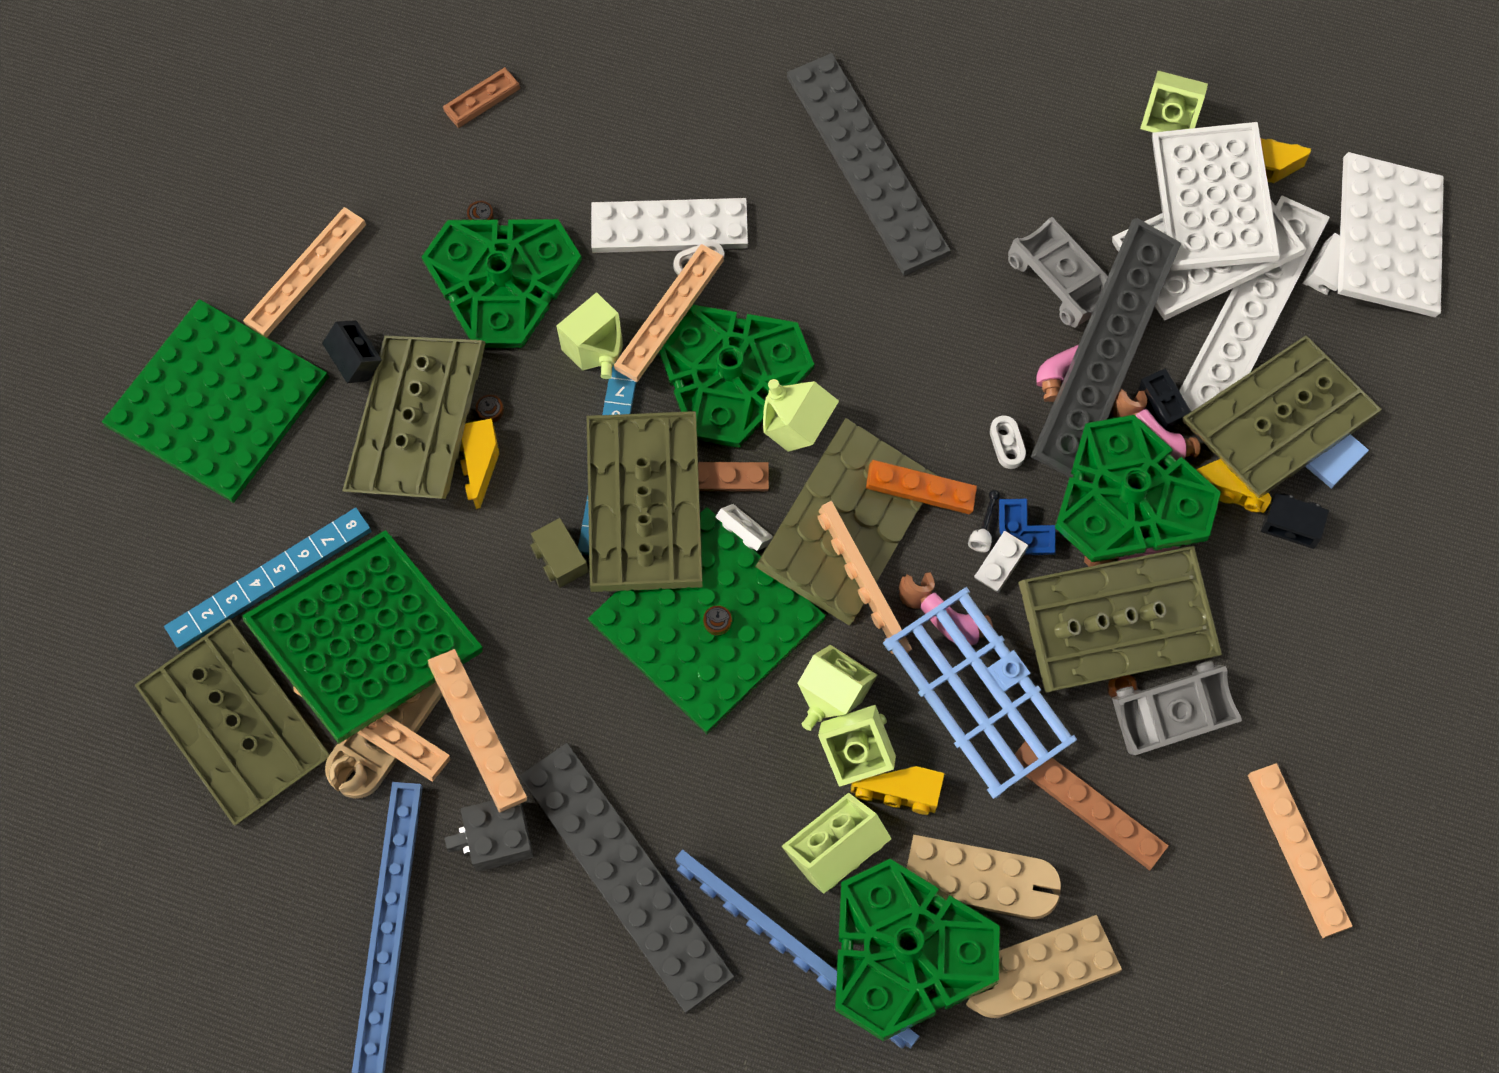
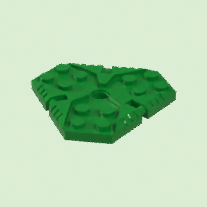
M559 219L508 220V225H499L498 220H447L421 256L424 265L443 294V297L446 301H450V308L468 339L486 341L484 348H523L545 313L550 309L549 303L551 300H556L564 285L567 284L569 278H571L582 262L579 251ZM499 236H507V239H499ZM536 293H539V294H541L542 296H541L540 298H538V297H536L535 295H536Z
M698 305L691 306L659 351L670 385L675 387L674 396L680 412L696 411L697 441L738 448L763 423L765 400L760 396L763 393L766 396L768 395L769 381L776 379L782 386L800 384L814 369V362L798 322L747 314V318L742 319L737 318V312ZM735 328L744 329L743 334L736 333ZM726 363H734V364H736V365L729 367V366H726L725 364H726ZM693 381L691 385L685 386L684 384Z
M1135 415L1085 423L1071 471L1073 477L1069 478L1055 528L1091 562L1134 555L1135 553H1145V550L1153 548L1156 551L1162 548H1172V546L1177 547L1183 544L1204 542L1209 539L1221 492L1182 457L1178 460L1171 456L1173 449ZM1165 464L1168 468L1164 470L1160 465ZM1148 532L1149 537L1143 538L1142 533Z
M888 859L842 881L840 900L839 942H841V950L838 949L835 1011L882 1041L935 1016L937 1010L943 1007L947 1010L997 985L999 982L1000 926L949 895L945 899L938 895L939 888L892 859ZM931 905L940 909L937 915L928 911ZM904 941H911L917 947L914 950H905L900 944ZM853 944L864 945V951L853 950ZM934 989L937 997L930 1000L926 992Z

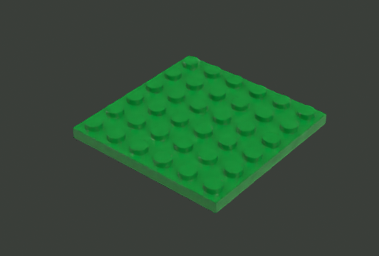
M199 299L102 420V423L105 427L234 503L329 376L327 372Z
M706 507L700 512L703 587L616 591L588 618V621L700 729L708 734L825 620V615L809 600L756 568L755 566L761 556L753 549L747 547L736 533L725 529L722 522L716 518V515ZM712 606H723L731 614V627L723 635H712L704 627V614Z
M386 530L243 615L246 625L338 744L434 684L436 680L428 665L429 659L455 649L463 665L483 652L481 644Z

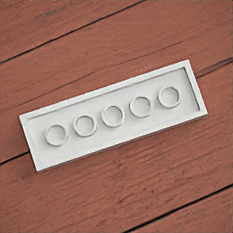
M746 198L592 202V253L679 251L709 241L717 242L723 249H748Z

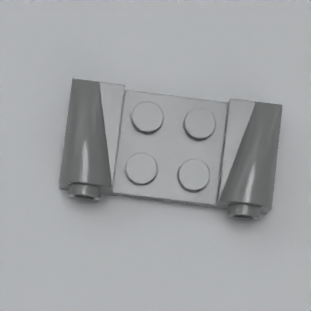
M1053 217L1049 218L1032 234L1024 238L1014 239L1008 252L1010 265L1021 272L1031 267L1061 299L1062 304L1059 311L1062 322L1076 328L1089 320L1108 278L1103 270Z
M1208 661L1196 665L1197 670L1192 672V675L1143 691H1134L1133 686L1117 690V696L1113 697L1112 700L1128 753L1138 755L1241 722V715L1230 694L1226 666L1214 665L1213 661Z

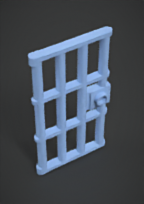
M965 587L897 634L886 638L883 644L889 652L892 651L920 690L918 694L921 697L924 696L955 739V746L962 749L989 787L987 791L994 799L1000 797L1007 788L1077 741L1075 735L1071 736L1041 695L1040 687L1035 686L1028 677L1031 673L1014 650L1009 651L1004 644L1005 639L1003 636H999L969 596V589ZM957 601L961 602L989 641V644L975 652L945 610ZM935 616L966 657L964 661L954 668L951 667L922 626ZM911 632L915 634L943 674L930 684L899 642V640ZM992 649H995L1001 659L987 668L980 658ZM970 664L1002 707V710L991 718L987 717L957 675V673ZM945 681L950 683L979 724V726L966 735L934 691L935 688ZM1019 683L1026 694L1011 702L1005 692ZM1031 699L1062 742L1050 752H1047L1017 710L1018 706ZM1005 715L1009 717L1038 757L1037 761L1026 768L1022 766L993 725ZM982 731L985 732L1015 774V776L1002 785L969 741Z

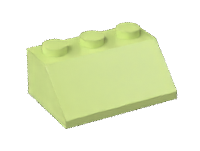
M847 793L783 844L782 848L806 878L824 894L829 889L835 887L851 871L857 869L871 855L881 850L891 840V837L878 815L850 793Z

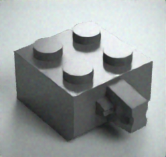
M494 800L460 808L464 827L458 828V834L445 837L448 852L463 850L464 855L470 854L472 865L476 871H483L534 858L522 803L500 813Z

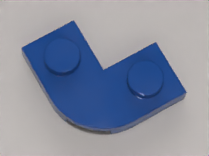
M999 499V530L1001 535L1006 531L1026 543L1028 549L1024 555H1056L1055 525L1028 526L1027 499Z

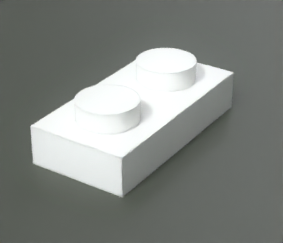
M734 504L721 508L716 515V518L722 522L725 529L736 533L743 539V543L756 551L768 546L773 538L770 533Z
M1004 531L974 578L999 593L1027 551L1028 545Z

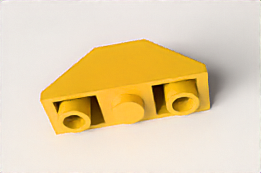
M1260 138L1267 182L1276 183L1303 168L1310 155L1311 148L1302 147L1298 144L1281 143L1273 139Z
M1221 459L1196 469L1221 492L1219 498L1221 502L1235 503L1244 506L1248 511L1262 513L1266 511L1272 498L1269 492L1258 498L1229 470Z

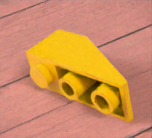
M492 419L466 423L460 451H464L465 459L461 460L463 475H468L470 484H465L467 498L474 501L476 509L481 508L499 456Z
M917 766L853 782L850 792L855 793V797L862 800L871 801L872 798L883 800V803L890 807L900 808L903 805L911 807L915 813L928 815L929 812L935 813L944 773Z

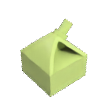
M1157 71L1140 129L1154 133L1195 128L1208 84Z
M596 292L556 326L561 350L582 370L601 366V378L610 379L612 377V367L622 353L621 326L618 312Z
M770 380L768 383L769 393L766 396L764 405V433L788 452L813 445L839 400L815 381L782 386L778 380Z
M832 645L814 654L798 682L810 707L807 711L808 716L802 722V726L806 730L811 731L815 724L821 722L823 718L849 713L862 703L878 675Z
M876 705L821 722L818 736L839 787L894 770L896 755L884 727L887 720L883 714H879Z

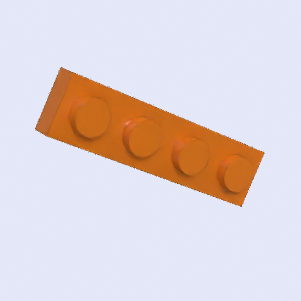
M872 460L869 465L866 489L966 514L973 512L977 487Z

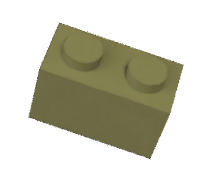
M560 518L531 533L533 543L530 547L537 559L542 557L546 566L543 569L550 582L555 580L560 588L589 572L585 559Z

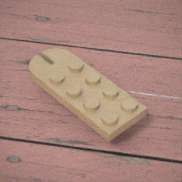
M435 682L386 715L414 733H417L443 694L437 682ZM356 733L342 743L337 744L331 752L325 766L326 777L332 787L338 792L340 790L344 796L355 799L363 798L378 789L398 759ZM354 770L356 772L355 775L351 780L346 782V780Z
M913 835L907 869L939 888L938 895L945 899L950 895L971 908L1026 919L1043 918L1049 915L1059 903L1061 891L1059 875L1051 864L1042 859ZM1033 888L1051 889L1054 894L1034 891Z
M1097 915L1000 950L998 984L993 986L991 990L972 996L966 1005L983 1016L1001 1018L1116 975L1122 971V968Z

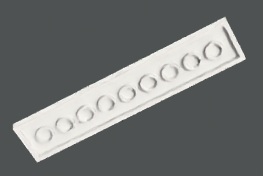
M1281 196L1276 207L1306 247L1305 254L1232 289L1179 390L1191 412L1251 372L1330 218L1329 216Z

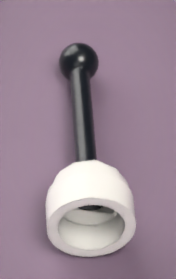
M992 490L989 493L990 502L982 528L973 531L969 538L968 546L975 551L987 552L990 549L992 536L987 531L995 501L1000 497L997 490Z

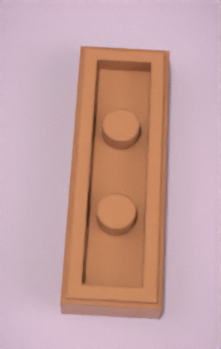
M504 67L444 105L443 109L457 128H460L518 91L520 85Z

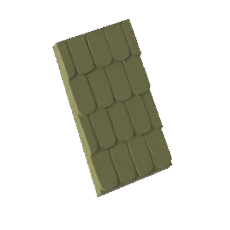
M384 336L379 354L382 361L373 376L343 492L446 499L450 491L455 462L459 456L466 417L470 411L475 382L478 380L486 341Z
M1304 336L1184 416L1183 421L1227 465L1229 470L1252 493L1260 498L1287 478L1296 474L1321 454L1330 450L1344 438L1360 429L1380 414L1382 409L1310 338Z
M696 411L586 416L591 592L703 587Z
M845 418L755 567L850 626L864 603L858 594V589H860L855 579L851 580L845 570L844 565L847 564L842 554L838 555L831 544L833 537L829 530L825 531L818 520L821 506L830 501L833 502L873 578L877 582L922 503L866 489L871 461L876 460L937 475L928 469L926 470L925 467L906 455H902L895 448L882 440L880 441L879 438Z
M1194 546L1019 581L1027 620L1036 650L1035 653L1041 677H1043L1045 693L1222 655Z
M230 619L135 684V687L234 826L328 759L330 755Z

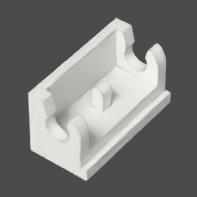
M1334 233L1323 243L1302 284L1310 286L1328 295L1329 289L1333 291L1338 289L1340 235Z

